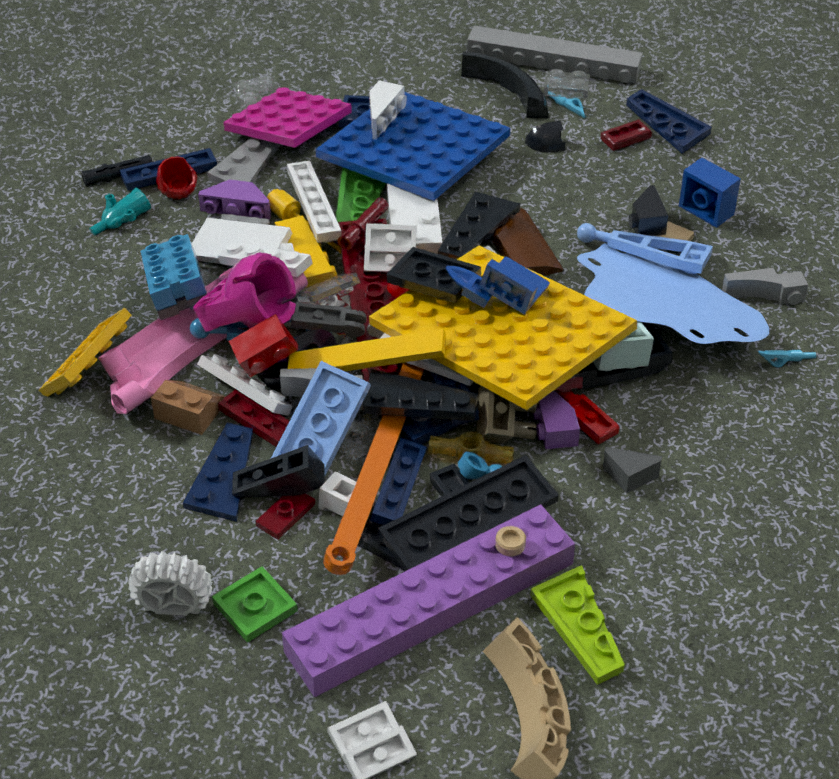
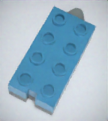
M188 234L164 239L159 244H150L144 250H141L149 293L160 320L181 314L180 311L188 308L192 310L193 306L207 294L200 265Z

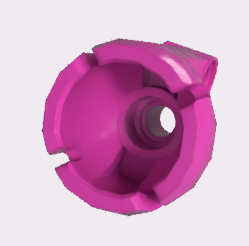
M259 252L242 258L236 263L228 277L204 295L193 306V309L206 332L236 322H242L247 327L252 328L274 314L285 324L295 312L296 304L291 301L284 304L281 303L296 296V287L291 272L281 259L272 256V254Z

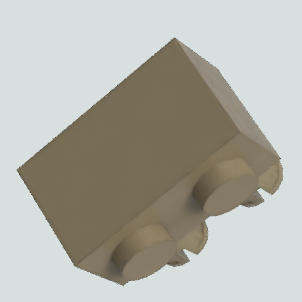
M483 386L478 388L477 408L479 410V420H477L476 441L504 444L513 437L529 440L535 439L536 431L532 429H536V423L515 421V411L534 414L537 404L525 410Z

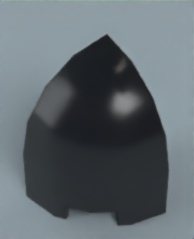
M561 121L547 122L533 128L526 136V145L539 152L565 151V141L562 142L561 131H563Z

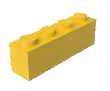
M303 215L275 222V226L290 227L293 234L287 243L293 244L294 251L311 255L313 264L303 272L308 282L307 287L302 290L305 298L335 291L334 281L337 280L335 267L333 265L330 266L327 252H322L321 243H317L311 226L307 224Z

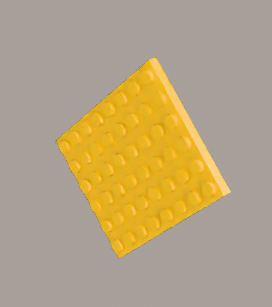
M477 246L457 260L481 266V277H483L486 265L491 259L500 263L504 257L484 247ZM536 272L534 273L549 281L550 284L525 314L494 296L490 298L485 308L464 296L457 303H452L409 290L369 316L371 326L391 337L444 329L446 333L445 356L432 359L525 410H528L637 329L636 319Z

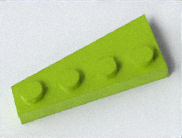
M582 565L531 588V598L597 685L624 672V662L611 632L607 630L604 623L605 618L601 609H598L594 599V592L591 585H588Z

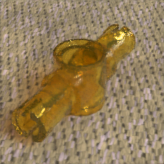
M466 432L455 439L431 435L428 453L453 456V459L460 460L465 452H472L480 456L486 463L489 461L508 464L513 460L514 447L490 444L489 441H484V438L479 433Z

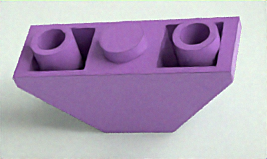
M229 179L199 191L200 211L209 214H232L269 220L271 218L270 202L253 182Z

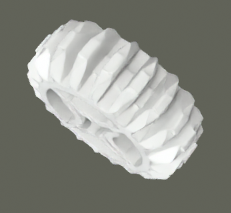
M164 551L160 555L150 553L149 557H141L140 561L136 562L132 568L128 582L129 590L131 591L130 597L135 599L136 605L144 606V611L151 610L155 614L184 616L188 613L199 614L200 610L206 607L211 596V574L206 572L205 566L198 565V560L187 559V555L181 557L176 555L175 552L170 555Z

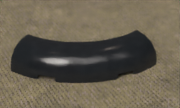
M463 51L461 77L477 78L486 81L493 79L500 82L502 87L519 96L526 112V118H549L545 95L533 78L512 63L493 56Z

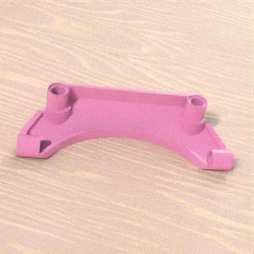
M232 268L206 286L207 293L223 279L227 278ZM304 273L298 277H293L297 294L307 287L308 282ZM188 308L180 311L181 314L160 320L158 318L117 347L101 355L98 358L111 380L115 381L110 385L111 402L115 411L119 414H127L153 396L165 380L172 378L195 358L225 339L227 334H209L203 339L195 338L190 332V324L198 317L194 309L190 310Z

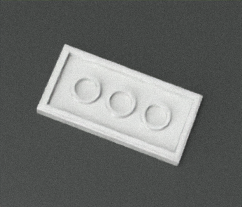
M207 218L193 240L192 246L198 261L220 264L218 255L230 243L240 242L242 244L279 249L280 244L287 243L293 233L290 227Z

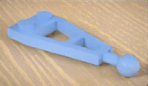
M589 223L580 225L577 230L579 240L584 243H589L593 240L607 242L608 247L682 269L688 274L702 273L713 246L692 241L615 230L612 233L596 230ZM654 248L678 251L682 253L680 254V256H677Z

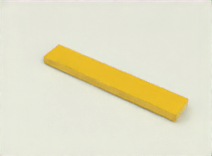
M444 329L298 351L289 355L288 369L317 368L320 361H323L342 371H351L444 357L446 333Z

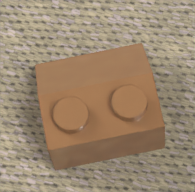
M165 380L151 397L154 419L202 435L220 412L218 403L226 396L183 381Z

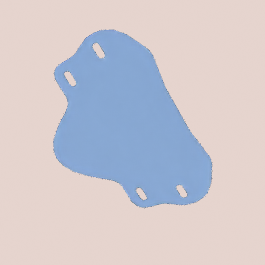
M607 242L597 250L577 256L578 262L595 274L594 280L587 287L584 295L636 319L637 322L666 325L690 341L700 344L723 341L755 342L769 335V326L759 311L728 295L698 274H688L682 269L667 266L627 252L620 253L616 249L608 247ZM588 258L595 259L601 265L597 266L588 260ZM734 328L741 329L749 336L745 337L740 335L739 333L734 331ZM690 330L698 331L704 338L697 337Z

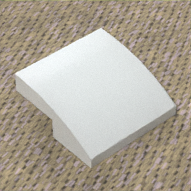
M366 224L364 271L389 272L412 247H416L417 226Z
M386 701L332 725L327 730L354 779H369L417 755L403 726L399 727Z

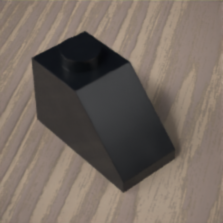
M655 185L649 186L633 203L632 214H629L628 221L630 228L634 229L637 234L651 236L666 234L668 213Z

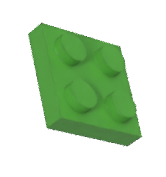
M263 566L212 596L213 604L247 643L298 611L297 603Z

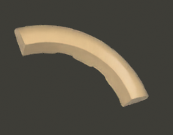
M517 617L484 649L483 653L491 660L505 680L519 714L521 746L518 758L511 771L521 779H555L562 770L569 749L566 748V741L571 725L567 700L555 669L549 668L539 653L542 649L541 645Z

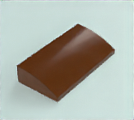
M520 208L516 215L512 214L508 218V222L503 227L499 226L494 230L491 240L501 256L508 257L543 276L563 271L559 261L525 209Z

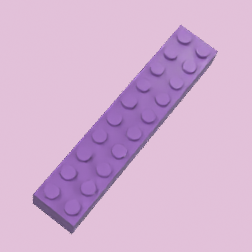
M542 505L536 506L282 632L284 653L312 695L316 697L572 565L575 543ZM515 526L525 533L526 546L521 554L505 556L496 549V534L501 528Z

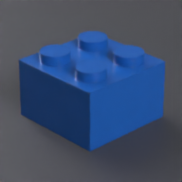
M700 158L683 172L679 207L717 228L735 214L741 178L704 158Z

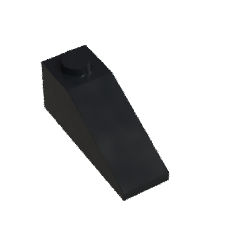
M309 445L303 446L233 472L232 495L238 498L305 494L319 489L325 483L324 463Z

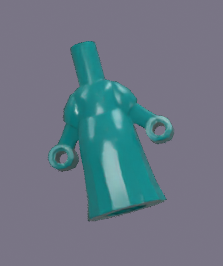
M137 188L118 203L113 194H107L105 196L106 209L102 213L101 221L90 227L89 230L96 236L107 228H119L121 224L132 222L137 216L150 210L151 204L146 195Z

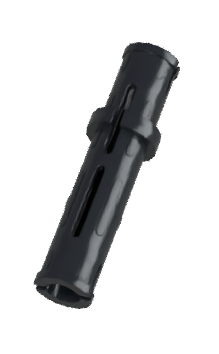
M150 154L110 165H107V163L101 164V167L81 171L82 180L85 186L105 180L110 182L113 178L121 177L120 170L153 161Z

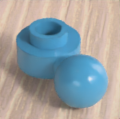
M465 452L458 461L460 473L470 480L478 479L502 467L499 464L488 466L480 456L472 452Z

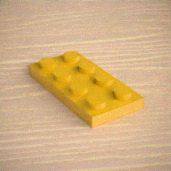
M123 308L101 322L42 385L39 391L48 397L53 393L59 395L68 386H74L82 378L80 372L83 369H89L98 360L95 356L99 352L103 353L111 346L113 342L110 339L114 335L117 337L127 328L125 322L132 316L127 309Z

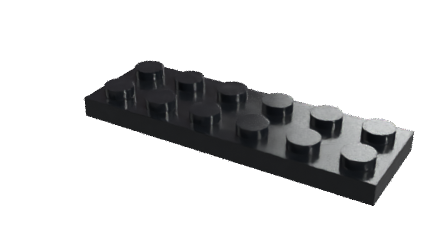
M524 455L379 527L378 535L403 570L407 571L536 506L542 505L545 509L558 502L559 494L527 455Z

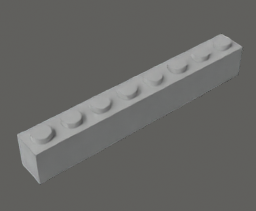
M474 26L467 39V52L493 56L516 65L636 84L641 70L642 52Z

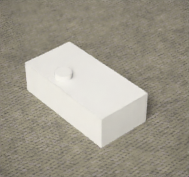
M387 184L389 224L417 226L416 248L438 254V249L442 245L438 200L433 201Z

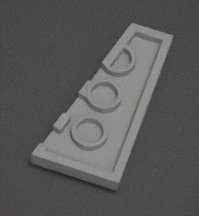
M251 137L207 172L208 180L216 184L229 179L255 183L260 170H264L267 160L273 157L281 144Z

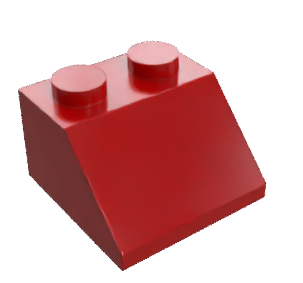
M276 314L229 341L238 363L250 378L263 372L278 361L285 359L298 349L296 340Z

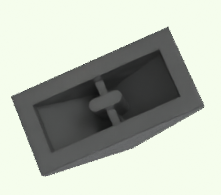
M605 447L603 468L628 493L659 478L662 456Z

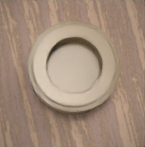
M515 526L501 528L496 534V549L505 556L521 554L526 546L525 533Z

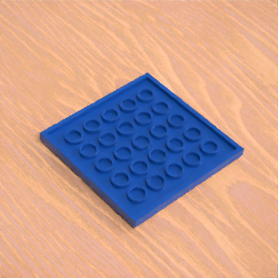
M404 91V95L407 97L405 108L397 114L395 120L391 121L386 130L376 140L372 136L370 109H368L316 149V157L434 201L510 136L511 128L501 125L499 122H492L478 115H471L460 109H454L442 103L424 99L422 96H415Z

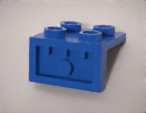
M504 257L500 263L491 259L486 265L479 288L525 314L549 287L550 282L514 260Z

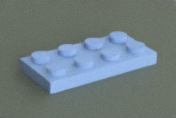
M320 361L271 458L309 445L324 463L326 475L371 384Z

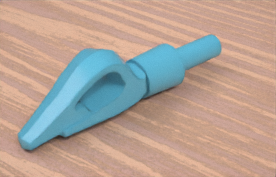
M549 90L546 92V95L554 99L555 103L564 106L583 118L586 117L583 105L578 98L567 99L561 94L556 95Z
M801 350L758 351L772 366L778 368L782 367L787 361L816 358L815 352H802Z

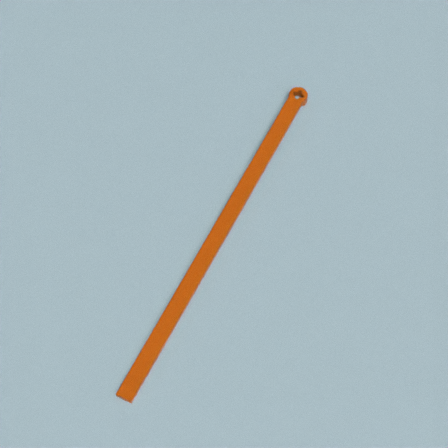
M404 362L399 375L421 380L424 369ZM382 416L333 543L327 547L324 555V566L333 574H347L353 567L356 548L406 416ZM337 556H342L343 561L336 560Z

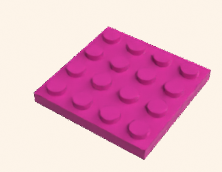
M284 87L277 89L276 92L269 96L263 97L261 101L247 106V109L242 112L233 114L231 118L223 123L225 131L295 148L350 114L352 108L350 103L341 102L340 99H327L322 95H309L304 91L296 92Z

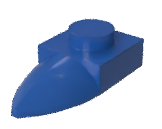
M447 266L448 274L463 289L461 295L485 308L492 295L479 288L482 277L461 267Z

